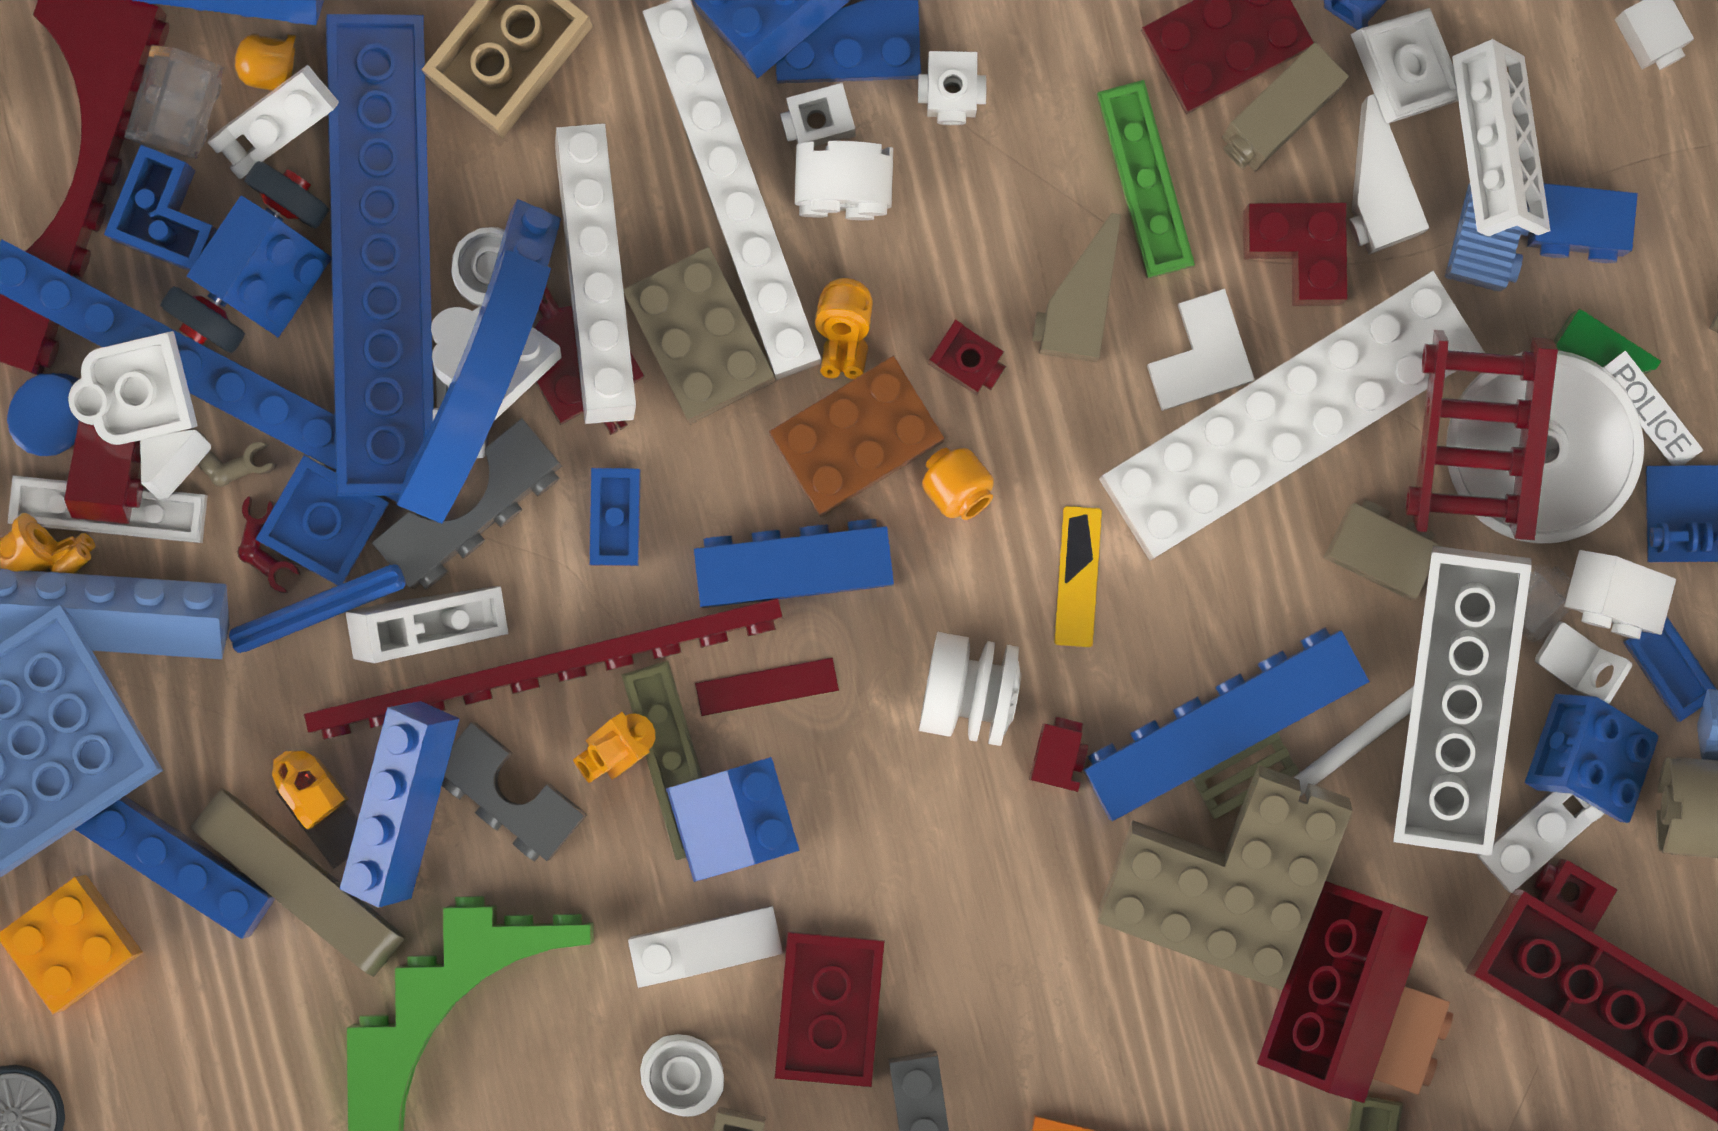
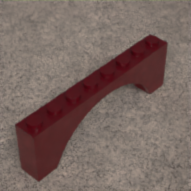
M38 0L33 16L47 29L58 44L74 78L80 103L81 144L73 181L63 204L43 234L25 252L75 278L76 276L82 277L87 270L91 251L86 249L92 230L98 232L103 224L107 206L102 201L108 185L114 186L119 178L122 168V159L118 158L123 141H129L135 132L138 121V114L134 113L139 95L145 96L151 86L154 69L149 66L155 49L161 50L169 33V23L165 22L167 14L159 6L133 0ZM0 294V363L35 375L43 374L45 367L49 369L52 367L58 353L59 341H56L55 337L59 324Z

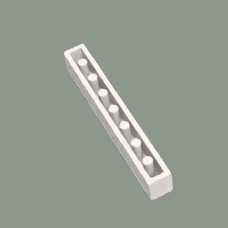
M672 0L644 10L642 12L775 378L779 380L820 365V354L691 1Z

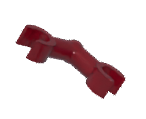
M248 496L242 505V514L246 519L241 544L237 551L238 557L242 562L251 565L267 576L269 584L274 590L288 593L284 587L277 583L276 574L279 570L288 568L295 574L301 575L299 569L290 562H279L260 549L261 543L256 541V537L274 508V504L272 501H269L266 514L262 518L255 519L250 514L252 498Z

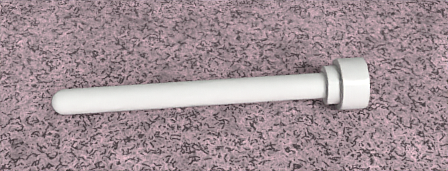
M1414 686L1293 777L1300 781V796L1305 793L1308 783L1313 785L1319 783L1411 713Z

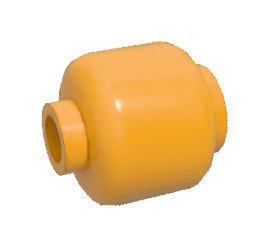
M947 447L942 448L927 460L925 466L928 470L922 480V488L944 516L952 519L961 517L963 520H968L982 512L992 501L993 495L991 490L994 478L974 452L968 448H958L952 451Z

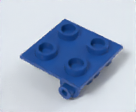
M1718 465L1646 466L1647 563L1718 562Z

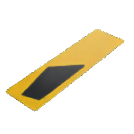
M1066 506L1063 509L1054 640L1056 645L1093 646L1102 510L1099 508Z

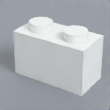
M1579 550L1564 606L1583 613L1581 621L1607 629H1610L1612 623L1611 632L1621 636L1640 639L1642 631L1662 635L1676 579L1617 556Z

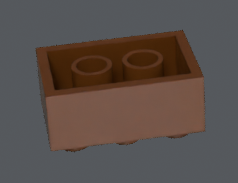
M894 355L769 431L772 440L820 518L939 446L945 439Z

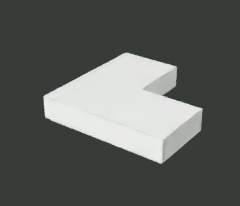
M1225 289L1179 303L1178 308L1192 350L1147 365L1162 411L1251 383L1255 380Z

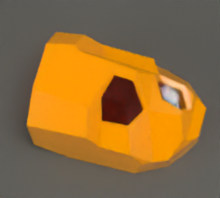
M285 751L273 760L272 776L279 790L278 792L306 829H311L349 800L321 760L306 751Z

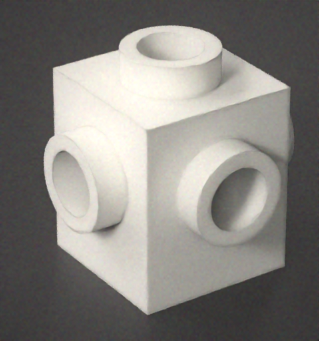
M929 51L928 74H919L918 103H927V117H937V123L942 125L966 124V117L975 118L977 104H986L987 80L986 75H977L978 52ZM953 85L960 91L949 93L945 90V87Z

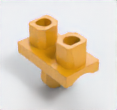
M621 712L585 740L589 747L576 756L573 761L588 783H591L606 772L613 780L650 753L649 749L653 746L656 739L653 724L640 714H628L625 716Z

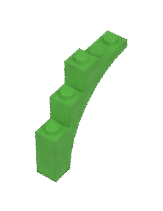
M484 896L455 897V906L443 908L444 964H437L436 955L407 956V965H399L395 968L396 1023H389V1015L359 1016L360 1024H352L347 1027L348 1131H404L406 1101L416 1066L433 1032L454 1005L483 979L517 960L551 949L592 944L594 942V924L582 923V914H553V923L533 924V915H504V924H497V905H485Z

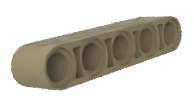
M221 788L191 825V829L200 838L367 974L374 977L405 940V937L393 925L361 899L340 890L341 883L225 789Z

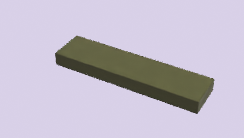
M665 661L621 675L633 714L645 716L655 729V742L649 749L650 753L645 757L675 859L680 860L686 858V854L666 788L703 778L671 667L669 661Z

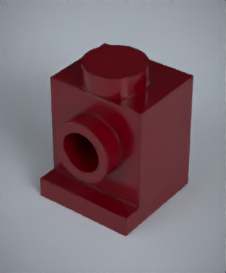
M956 319L928 365L975 395L979 393L983 386L992 390L1006 368L1004 364L999 362L1004 351L974 333ZM967 350L977 352L980 357L979 364L971 368L965 366L961 360L962 354Z
M1055 717L1054 725L1042 724L1029 780L1075 792L1079 791L1080 782L1072 781L1071 779L1073 771L1082 773L1089 745L1080 743L1084 723Z
M1559 859L1556 866L1548 863L1541 871L1534 886L1541 891L1537 897L1538 900L1594 932L1618 890L1566 859ZM1571 882L1576 886L1577 894L1574 899L1566 901L1561 895V889L1566 883Z

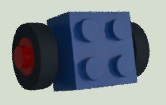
M260 161L253 165L245 178V182L261 194L264 203L272 209L266 208L264 210L241 195L186 275L209 291L207 296L211 298L210 301L202 295L191 296L179 287L173 286L167 292L160 305L163 307V310L183 322L178 330L199 344L204 345L208 339L230 353L237 349L245 333L229 321L226 311L218 307L219 304L223 307L226 304L230 305L279 338L331 261L330 255L282 222L284 219L279 216L281 214L287 219H298L309 227L316 229L329 211L327 205L308 192L311 184L291 170L286 169L284 174Z

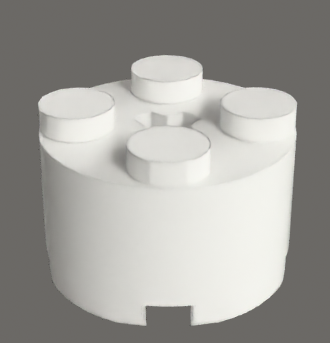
M828 141L825 151L814 150V142L797 144L795 205L799 206V216L822 218L828 217V213L846 211L845 219L874 220V216L887 215V209L892 207L893 148L888 147L882 150V144L868 142Z

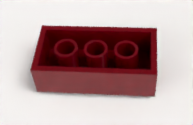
M1325 881L1281 992L1257 1064L1327 1093L1365 1103L1428 917Z

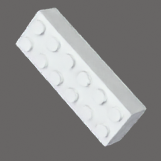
M1433 546L1393 842L1492 856L1532 566L1531 558Z

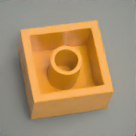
M87 875L72 878L0 931L1 944L52 1014L69 1008L143 953Z

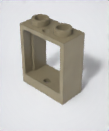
M1314 42L1230 123L1222 136V139L1227 143L1224 151L1239 167L1244 169L1249 165L1256 172L1338 93L1349 76Z

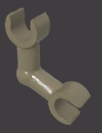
M199 432V433L207 440V438L205 437V435H204L203 433ZM256 442L247 447L243 456L224 464L209 451L199 462L198 466L210 477L216 486L221 487L252 472L258 474L270 473L277 464L269 463L263 467L255 465L253 460L255 453L269 445Z

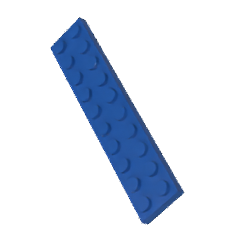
M326 14L327 88L339 101L335 109L328 114L337 496L400 495L406 472L433 422L434 409L425 74L421 70L425 65L424 15Z

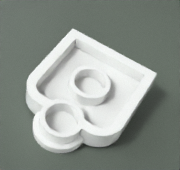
M481 306L473 311L462 307L448 308L441 311L432 322L431 332L437 344L432 352L434 370L439 380L447 386H450ZM533 327L495 420L562 358L560 346Z
M174 331L93 350L85 357L82 363V378L73 384L69 392V407L73 415L83 423L94 425L98 435L111 444L130 443L198 426Z

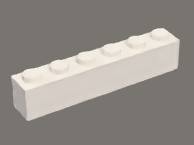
M605 124L556 127L555 151L585 424L633 420L636 400Z

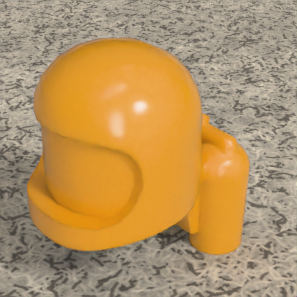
M257 33L246 36L240 42L235 55V70L239 79L245 85L273 91L292 76L295 55V48L293 46L296 35L287 34L286 40L259 36Z
M838 278L830 281L819 296L815 326L818 332L827 338L823 347L820 369L821 374L826 378H837L840 372H844V375L850 379H856L864 374L868 344L863 338L868 334L870 328L873 300L869 289L855 279Z
M22 513L14 519L12 530L0 538V569L18 572L46 571L50 568L51 572L75 574L91 560L90 552L95 549L96 545L94 540L86 533H81L76 538L70 536L56 542L49 532L38 524L34 517L27 513Z

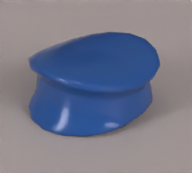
M67 373L39 374L28 379L16 391L9 405L7 415L9 433L16 445L27 453L34 455L56 456L75 444L79 420L71 412L68 397L71 387L79 378Z

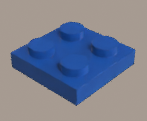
M303 455L256 537V541L339 586L346 581L388 507L389 502L378 496H337L336 473Z

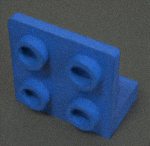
M1555 694L1524 783L1538 791L1573 794L1615 820L1629 823L1658 742V734L1596 696Z

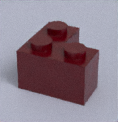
M1249 203L1243 211L1244 259H1292V306H1341L1348 300L1346 203Z

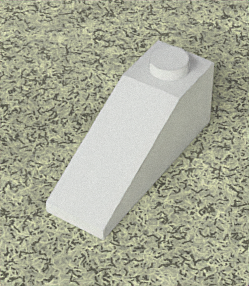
M1375 94L1368 96L1361 105L1352 200V213L1354 217L1349 219L1350 229L1357 245L1365 244L1368 254L1422 235L1429 229L1390 125L1386 124Z
M500 586L389 602L345 612L353 659L370 663L383 662L508 634Z
M773 906L632 936L628 939L638 988L783 954Z

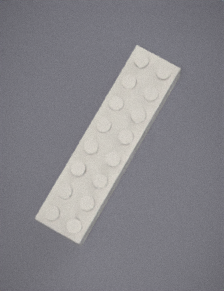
M1432 271L1105 473L1099 480L1149 560H1152L1425 391L1428 387L1429 373H1422V354L1424 344H1432L1434 330H1444L1449 340L1448 350L1485 352L1438 277ZM1445 370V378L1456 371Z

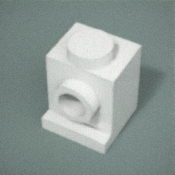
M843 83L786 98L789 111L780 113L787 141L797 139L798 144L814 142V146L828 143V141L855 137V126ZM813 113H820L825 117L826 123L823 127L814 129L808 125V117Z

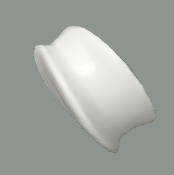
M499 227L479 228L467 234L456 246L452 259V278L460 295L472 305L482 306L505 229Z
M681 1034L664 1036L653 1043L643 1056L640 1068L641 1084L647 1097L666 1112L683 1117L697 1116L714 1106L723 1092V1066L718 1053L700 1039Z

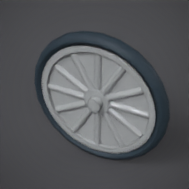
M1 1066L0 1131H63L65 1122L64 1103L60 1092L53 1082L41 1072L27 1066Z

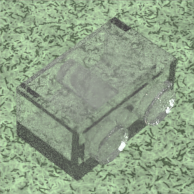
M152 45L124 138L169 155L198 159L200 149L207 139V125L213 105L221 92V79L225 67L178 48Z

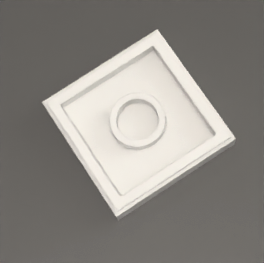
M1430 8L1364 27L1350 34L1386 124L1458 101L1454 66Z

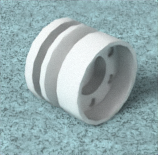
M937 632L919 731L950 737L955 729L958 718L965 717L968 718L969 740L977 742L981 721L991 722L988 744L1001 746L1003 736L1014 719L1021 682L1018 661L1019 647L1006 645L1002 666L992 664L995 642L987 641L979 661L969 660V637Z

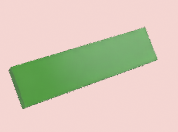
M1141 80L1098 92V102L1147 279L1194 267L1193 255L1145 81Z

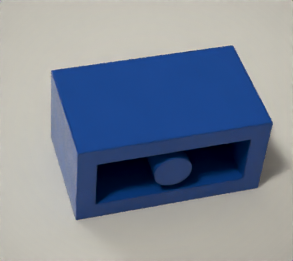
M1543 183L1551 231L1541 235L1529 232L1527 247L1540 248L1541 256L1551 258H1568L1570 251L1588 253L1589 261L1599 263H1617L1618 256L1623 257L1632 251L1638 193Z

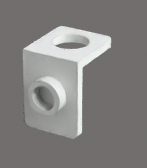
M1561 621L1555 624L1535 657L1537 664L1575 691L1587 696H1596L1608 704L1632 668V663L1629 660L1599 648ZM1613 665L1614 671L1609 682L1602 687L1596 688L1598 674L1605 667Z

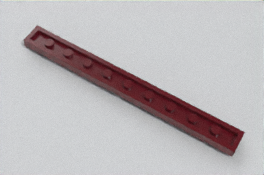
M777 598L305 713L304 718L308 733L321 732L323 740L351 734L350 724L368 720L370 729L383 726L387 707L422 701L445 711L444 701L463 697L465 705L475 704L493 699L491 692L493 689L510 685L512 694L540 688L538 678L557 674L559 683L587 676V666L605 663L606 671L634 665L633 655L652 651L653 660L682 653L680 644L698 639L700 648L728 642L727 632L746 628L747 636L776 630L774 621L784 618L779 599Z

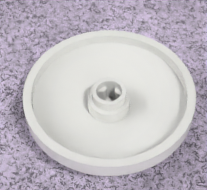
M1558 351L1535 541L1516 540L1541 544L1558 543L1579 538L1596 530L1609 521L1623 507L1632 494L1640 476L1644 456V438L1637 409L1621 383L1606 369L1585 357ZM1480 373L1467 386L1459 399L1516 404L1517 399L1525 400L1527 381H1521L1518 375ZM1450 418L1446 446L1510 451L1511 447H1519L1521 429L1515 428L1514 423ZM1448 466L1452 483L1458 495L1505 498L1506 494H1513L1515 476H1509V471ZM1475 516L1494 531L1515 539L1509 526L1510 523H1504L1503 518Z

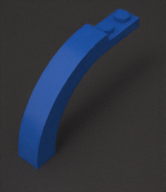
M519 199L516 200L512 207L491 279L472 333L440 408L406 472L397 502L398 506L441 524L449 513L490 431L532 329L551 271L548 265L561 222L560 217Z

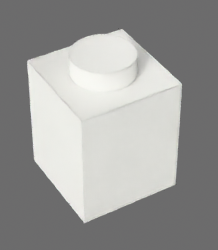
M1643 0L1624 10L1615 18L1641 69L1656 63L1659 70L1675 63L1686 56L1682 48L1694 39L1673 0Z

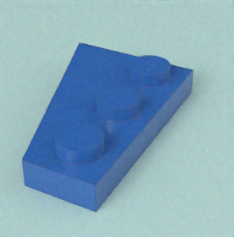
M863 0L839 9L776 63L777 84L918 79L919 74H921L918 0Z

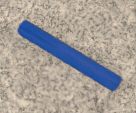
M396 564L388 565L232 628L229 632L232 646L237 653L247 652L399 591L406 585L403 572Z

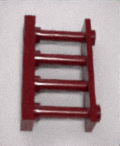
M1434 330L1432 344H1424L1422 354V373H1429L1417 484L1416 487H1408L1406 515L1413 516L1415 527L1419 532H1427L1429 512L1503 518L1504 523H1510L1509 526L1515 539L1535 541L1558 349L1552 339L1532 337L1530 352L1523 351L1522 356L1448 350L1449 340L1444 330ZM1445 370L1518 375L1521 381H1527L1525 400L1517 399L1516 404L1442 398ZM1440 418L1514 423L1515 428L1521 429L1519 447H1511L1510 451L1437 446ZM1435 465L1509 471V476H1515L1513 494H1506L1505 498L1432 493Z

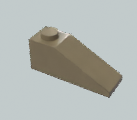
M1111 213L1048 302L1046 313H1036L1032 341L1041 342L1040 354L1097 362L1100 358L1121 214Z

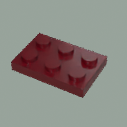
M1193 0L1141 29L1186 115L1304 53L1314 43L1291 0Z
M788 931L774 1079L872 1087L885 940Z

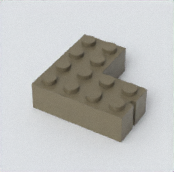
M1258 765L1224 854L1132 820L1099 906L1098 923L1283 990L1353 812L1350 798L1308 783L1305 791L1307 802L1299 800L1301 795L1299 779Z

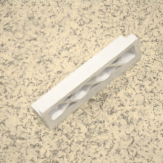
M1491 39L1452 56L1477 232L1489 237L1517 225L1536 235H1541L1551 230L1525 57Z

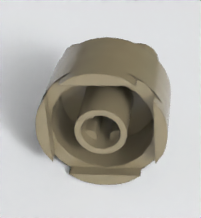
M1683 757L1665 758L1660 772L1657 792L1663 793L1661 810H1656V841L1659 851L1670 853L1671 855L1718 858V760Z

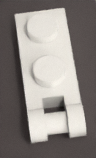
M306 65L222 127L207 143L216 153L222 152L232 163L230 166L231 171L238 179H241L249 173L257 161L263 162L335 109L339 101L313 70ZM242 134L254 146L248 151L236 140Z
M1549 792L1494 840L1492 856L1478 854L1477 857L1509 893H1513L1515 889L1521 886L1592 822L1599 819L1605 813L1574 795L1583 808L1573 816L1562 804L1573 794Z

